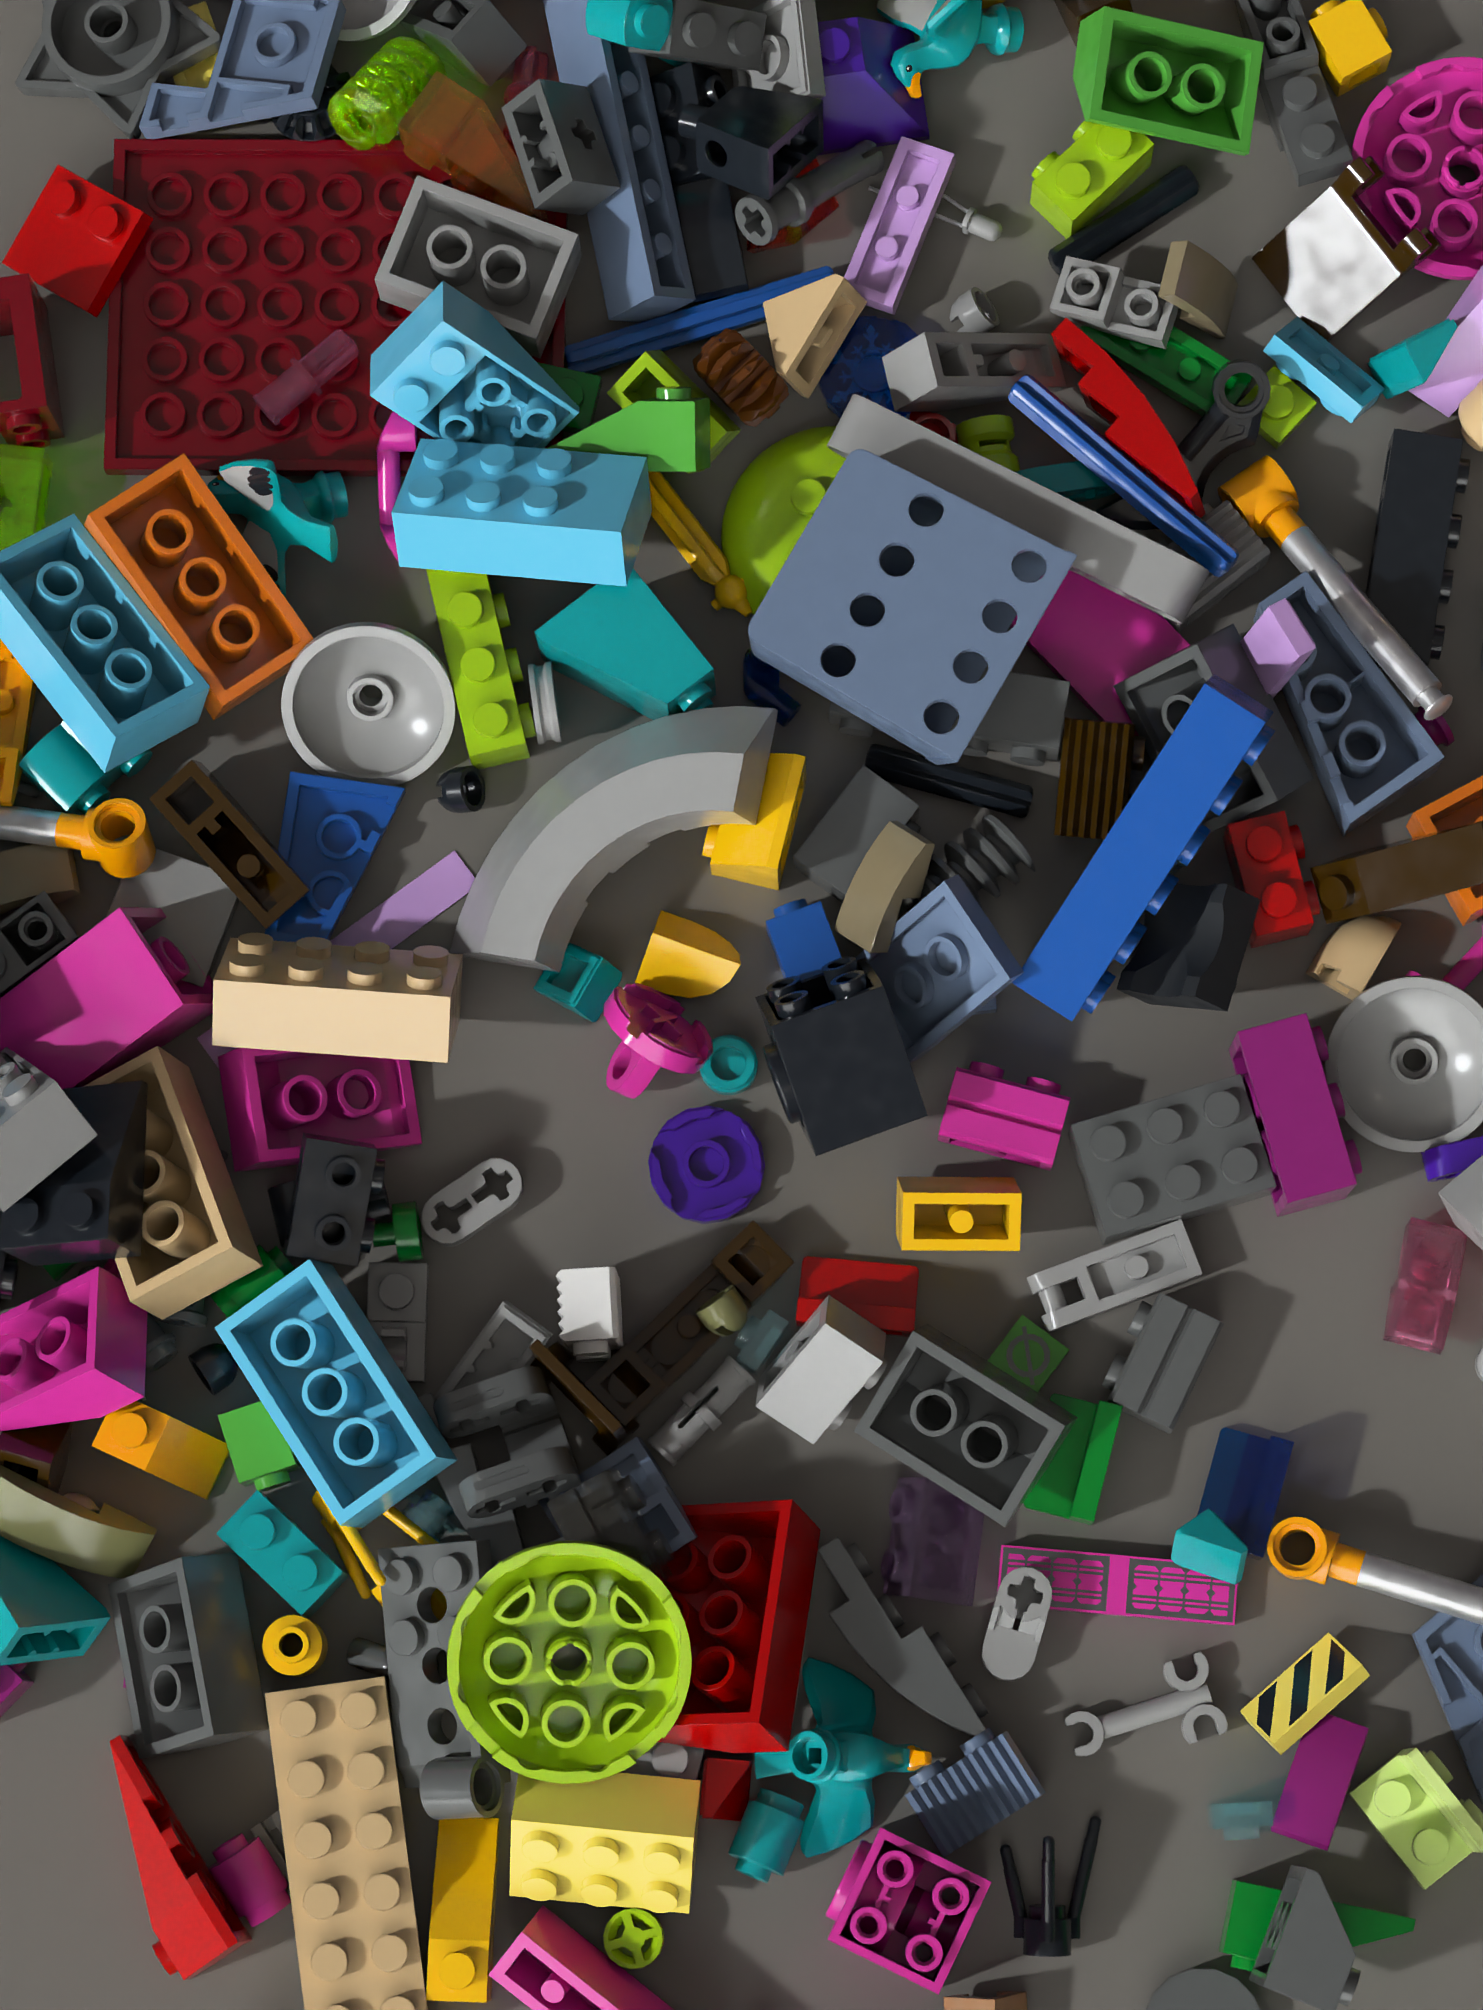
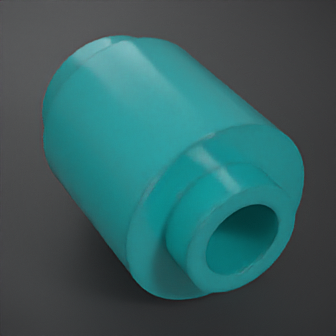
M760 1788L756 1800L748 1801L728 1851L729 1855L738 1859L735 1870L768 1883L771 1873L784 1876L804 1825V1821L800 1819L804 1805L776 1792Z

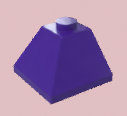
M861 17L818 22L826 96L821 98L823 100L824 151L819 155L845 152L864 139L873 141L877 145L876 147L899 144L901 136L915 141L929 140L930 135L921 77L922 96L920 98H911L905 86L895 76L890 65L896 50L915 42L914 32L894 24Z

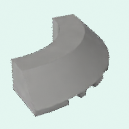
M730 706L702 708L667 715L632 727L596 745L566 765L529 799L512 818L492 846L472 883L460 913L450 953L463 954V957L560 972L564 954L573 930L589 904L586 899L608 872L615 873L632 857L650 846L649 842L680 829L687 831L720 824L756 825L778 710L775 708Z

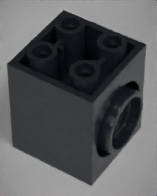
M854 956L835 959L822 967L823 973L804 980H800L798 976L780 979L766 988L767 993L755 997L771 1041L770 1044L763 1046V1053L788 1121L791 1124L799 1121L816 1156L928 1116L884 985L866 957L857 961Z

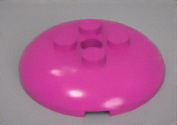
M1443 58L1417 66L1415 71L1400 78L1392 85H1387L1376 96L1360 121L1351 154L1354 160L1358 157H1362L1365 160L1367 157L1372 156L1385 172V175L1372 187L1360 194L1359 198L1397 245L1415 228H1419L1421 231L1425 227H1428L1442 244L1433 254L1415 266L1414 269L1445 279L1473 280L1483 265V58ZM1456 165L1467 166L1474 171L1477 180L1465 183V185H1459L1460 182L1451 176L1449 169Z

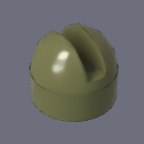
M730 1285L707 1300L695 1313L707 1329L714 1334L725 1337L734 1334L735 1331L741 1330L747 1321L748 1309L743 1297L735 1286Z

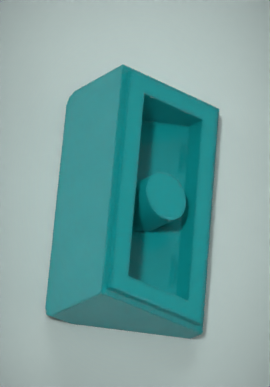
M1448 318L1369 358L1370 362L1367 364L1375 380L1385 388L1382 394L1386 399H1390L1426 382L1458 327L1454 319L1450 321Z

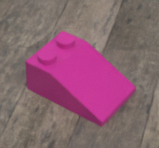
M236 1048L218 1056L235 1172L297 1165L303 1133L371 1143L378 1149L377 1152L422 1144L409 1060Z
M98 1266L0 1315V1432L101 1418L145 1397L148 1312L130 1302L121 1279Z

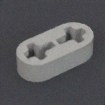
M490 1158L481 1162L434 1194L425 1203L421 1213V1223L426 1234L435 1243L444 1247L457 1246L466 1242L511 1211L520 1202L524 1193V1182L518 1169L511 1162L504 1159ZM494 1171L498 1177H504L507 1174L512 1177L513 1180L506 1185L507 1191L510 1194L506 1199L500 1201L493 1194L478 1204L473 1197L487 1188L488 1185L484 1177L488 1173ZM466 1202H469L472 1206L471 1209L458 1218V1223L461 1226L458 1232L451 1234L447 1228H442L439 1231L434 1229L433 1225L439 1220L436 1210L440 1206L446 1205L451 1211L456 1210Z

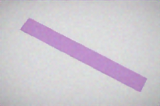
M454 850L332 939L331 943L332 945L355 946L360 942L377 941L389 945L390 949H392L468 894L475 877ZM212 1028L197 1038L218 1068V1056L236 1049V1047L212 1046Z

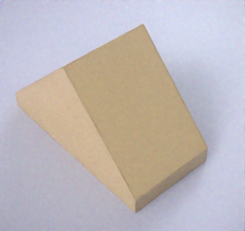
M836 273L763 302L776 372L799 395L807 399L811 396L867 303L844 277Z

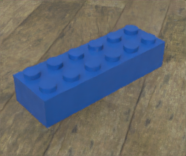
M1215 674L1205 682L1022 967L1024 973L1012 982L1014 985L1071 1022L1081 1009L1090 1014L1093 1013L1116 978L1115 975L1107 971L1112 961L1116 960L1124 965L1148 929L1138 922L1145 910L1155 916L1179 881V878L1170 873L1177 861L1188 866L1209 835L1211 829L1203 825L1202 822L1210 811L1220 816L1242 784L1243 780L1234 775L1235 771L1242 761L1253 766L1275 733L1274 729L1266 725L1274 713L1272 710Z

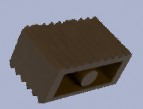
M1064 717L1054 835L1105 839L1133 795L1129 794L1131 770L1142 771L1145 737L1134 736V723Z

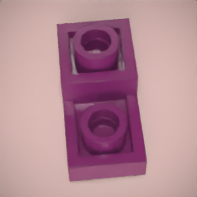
M1327 1714L1301 1737L1271 1825L1272 1832L1328 1851L1347 1800L1348 1789L1366 1743L1369 1728Z

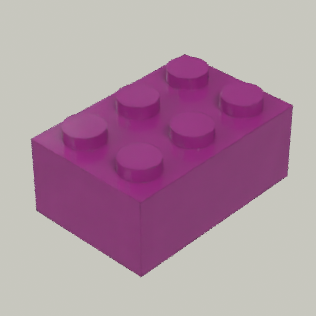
M1307 1013L1238 1031L1229 1048V1053L1235 1074H1241L1274 1176L1276 1188L1272 1192L1271 1197L1277 1217L1345 1199L1357 1185L1356 1175L1362 1173V1165L1354 1140L1344 1141L1339 1118L1345 1117V1107L1337 1083L1327 1084L1323 1061L1329 1060V1054L1321 1027H1311Z

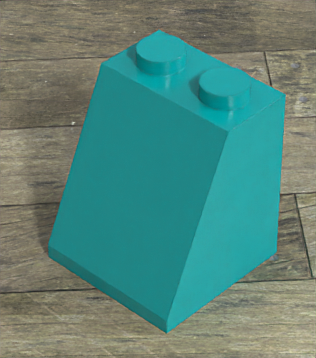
M634 568L632 569L627 587L596 584L534 631L541 658L544 662L551 661L553 670L652 720L667 715L702 708H712L714 705L710 700L717 695L714 668Z

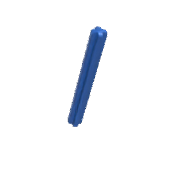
M829 266L820 267L755 287L748 291L739 292L567 345L565 347L567 367L571 370L592 374L637 360L645 351L661 350L664 352L719 335L725 328L735 330L764 321L766 317L763 302L833 275L834 272Z
M1024 375L1013 385L1008 396L1011 404L1214 576L1222 577L1231 570L1239 557V552L1233 545L1032 375Z

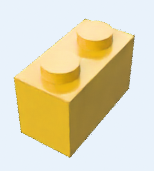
M897 1177L896 1236L901 1250L1020 1251L1022 1192L1014 1177Z

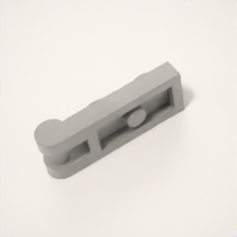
M1182 1219L1045 1269L1026 1279L1032 1295L1039 1294L1046 1312L1041 1318L1047 1333H1052L1198 1278L1203 1273ZM1077 1279L1084 1299L1068 1305L1060 1285Z

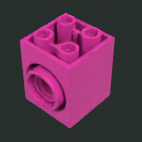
M880 1827L872 1843L864 1839L860 1840L825 1914L826 1917L835 1921L827 1940L939 1995L990 1887L991 1881Z

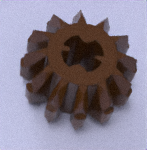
M725 328L716 338L713 336L701 347L702 351L692 360L694 371L745 425L757 427L765 418L769 419L781 408L779 405L789 396L788 386L780 375L736 330Z

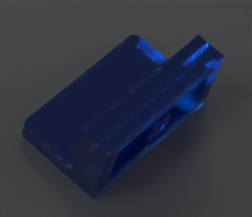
M1225 1427L1219 1432L1197 1516L1208 1508L1211 1511L1213 1510L1248 1546L1247 1557L1260 1560L1265 1553L1294 1442L1272 1435L1266 1439Z

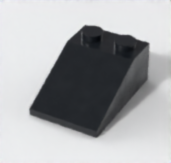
M140 1080L62 1089L96 1132L97 1136L5 1212L2 1211L0 1249L33 1266L141 1256L148 1083Z

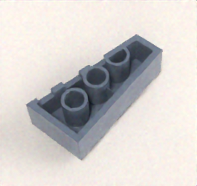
M1305 571L1258 604L1253 621L1255 624L1269 606L1286 598L1316 644V649L1282 687V691L1342 837H1344L1437 772L1445 756L1308 572Z

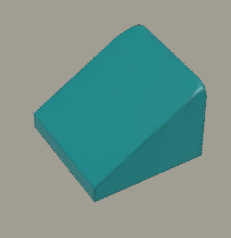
M569 942L560 972L543 970L533 989L591 1022H596L604 1010V1003L614 988L620 983L622 972L605 958Z
M1208 1508L1176 1531L1171 1560L1184 1568L1236 1585L1242 1581L1248 1546L1213 1510L1211 1511Z

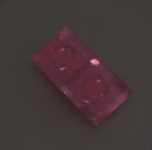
M1414 1217L1410 1218L1404 1229L1398 1276L1390 1290L1383 1340L1441 1354L1451 1322L1466 1248L1467 1235L1460 1229Z

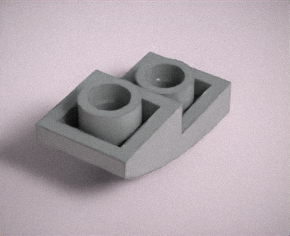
M1066 256L1049 309L1053 314L1063 318L1067 317L1073 322L1104 333L1166 349L1179 308L1158 297L1161 284L1126 277L1120 267Z

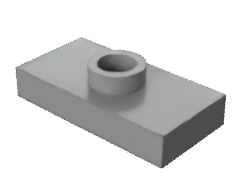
M504 1300L435 1397L439 1399L449 1392L515 1369L530 1367L536 1357L529 1346L537 1339L545 1346L553 1334L509 1301Z

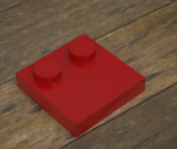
M57 165L3 259L2 264L19 274L29 273L36 284L97 318L152 223L153 218L66 168Z

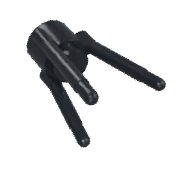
M1098 1816L1091 1817L1067 1916L1066 1906L1055 1904L1054 1838L1046 1836L1043 1839L1041 1904L1029 1905V1916L1026 1913L1012 1849L1007 1844L1000 1847L1004 1876L1014 1916V1938H1023L1024 1955L1039 1957L1070 1956L1071 1939H1080V1918L1101 1826V1819Z

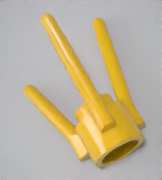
M317 1490L311 1502L323 1517L321 1524L331 1536L360 1597L368 1599L371 1596V1590L353 1550L377 1586L385 1585L386 1577L358 1532L362 1528L340 1526ZM392 1506L383 1513L385 1517L419 1544L438 1543L396 1507Z

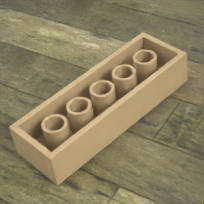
M385 1676L265 1693L304 2010H428Z

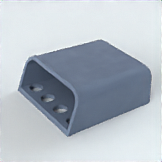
M856 449L847 456L748 626L751 650L762 661L922 754L928 761L936 765L957 763L1078 555L1065 551L867 450ZM1017 615L1016 624L1011 630L1008 631L1010 625L1012 624L1013 620ZM988 665L987 674L982 680L979 681L981 675L983 674L984 670ZM959 715L957 726L949 732L956 718Z

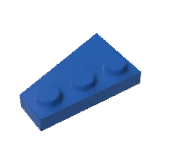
M290 771L278 851L309 887L310 891L273 925L265 929V934L270 935L273 941L297 942L305 937H320L330 940L406 793L405 788Z

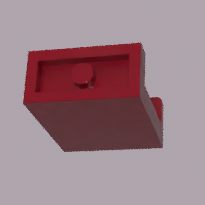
M29 273L1 277L0 337L14 335L22 396L19 399L0 402V433L9 446L16 445L20 450H38L48 447L52 439L65 438L48 310Z

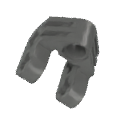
M522 1367L449 1392L437 1399L433 1404L439 1429L444 1437H463L496 1425H500L511 1461L472 1474L459 1484V1491L465 1510L470 1518H486L523 1505L529 1508L538 1505L537 1500L546 1497L552 1500L561 1497L560 1492L569 1489L575 1492L583 1489L569 1439L547 1378L540 1367Z

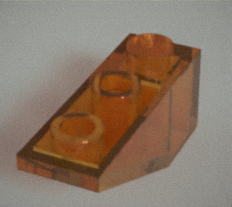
M436 70L398 124L401 141L405 146L403 148L404 153L412 161L425 169L431 170L435 165L451 175L450 182L459 191L478 198L482 195L495 204L549 223L547 211L534 208L519 160L485 102Z

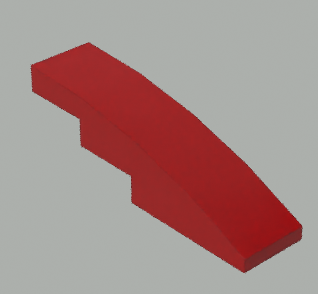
M1066 317L1051 333L1059 357L1084 376L1078 382V386L1086 407L1111 425L1105 432L1107 440L1199 518H1202L1206 513L1198 489L1175 441L1144 394L1107 352Z

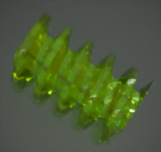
M398 36L389 39L380 51H377L359 69L355 76H352L330 99L327 111L335 131L348 145L359 151L370 150L376 144L389 143L397 135V131H401L409 123V119L414 118L422 109V106H425L434 97V94L438 93L446 85L447 73L443 62L429 46L415 38Z

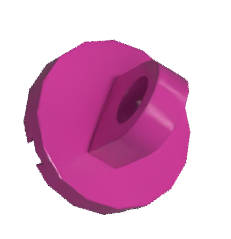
M627 983L624 988L617 986L604 1003V1016L611 1029L622 1040L616 1048L607 1069V1087L613 1092L634 1099L646 1089L660 1067L681 1074H695L703 1068L713 1053V1042L707 1029L696 1019L690 1025L687 1020L681 1017L685 1010L680 1006L681 1004L662 992L639 983Z

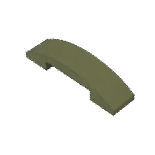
M0 1465V1536L36 1554L80 1570L122 1579L134 1575L155 1536L156 1528L106 1503L103 1504L98 1514Z

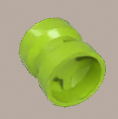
M980 416L963 421L957 425L956 433L959 445L1014 472L1020 471L1019 457L1012 453L1010 442L1014 439L1015 432L1013 419L1010 416Z

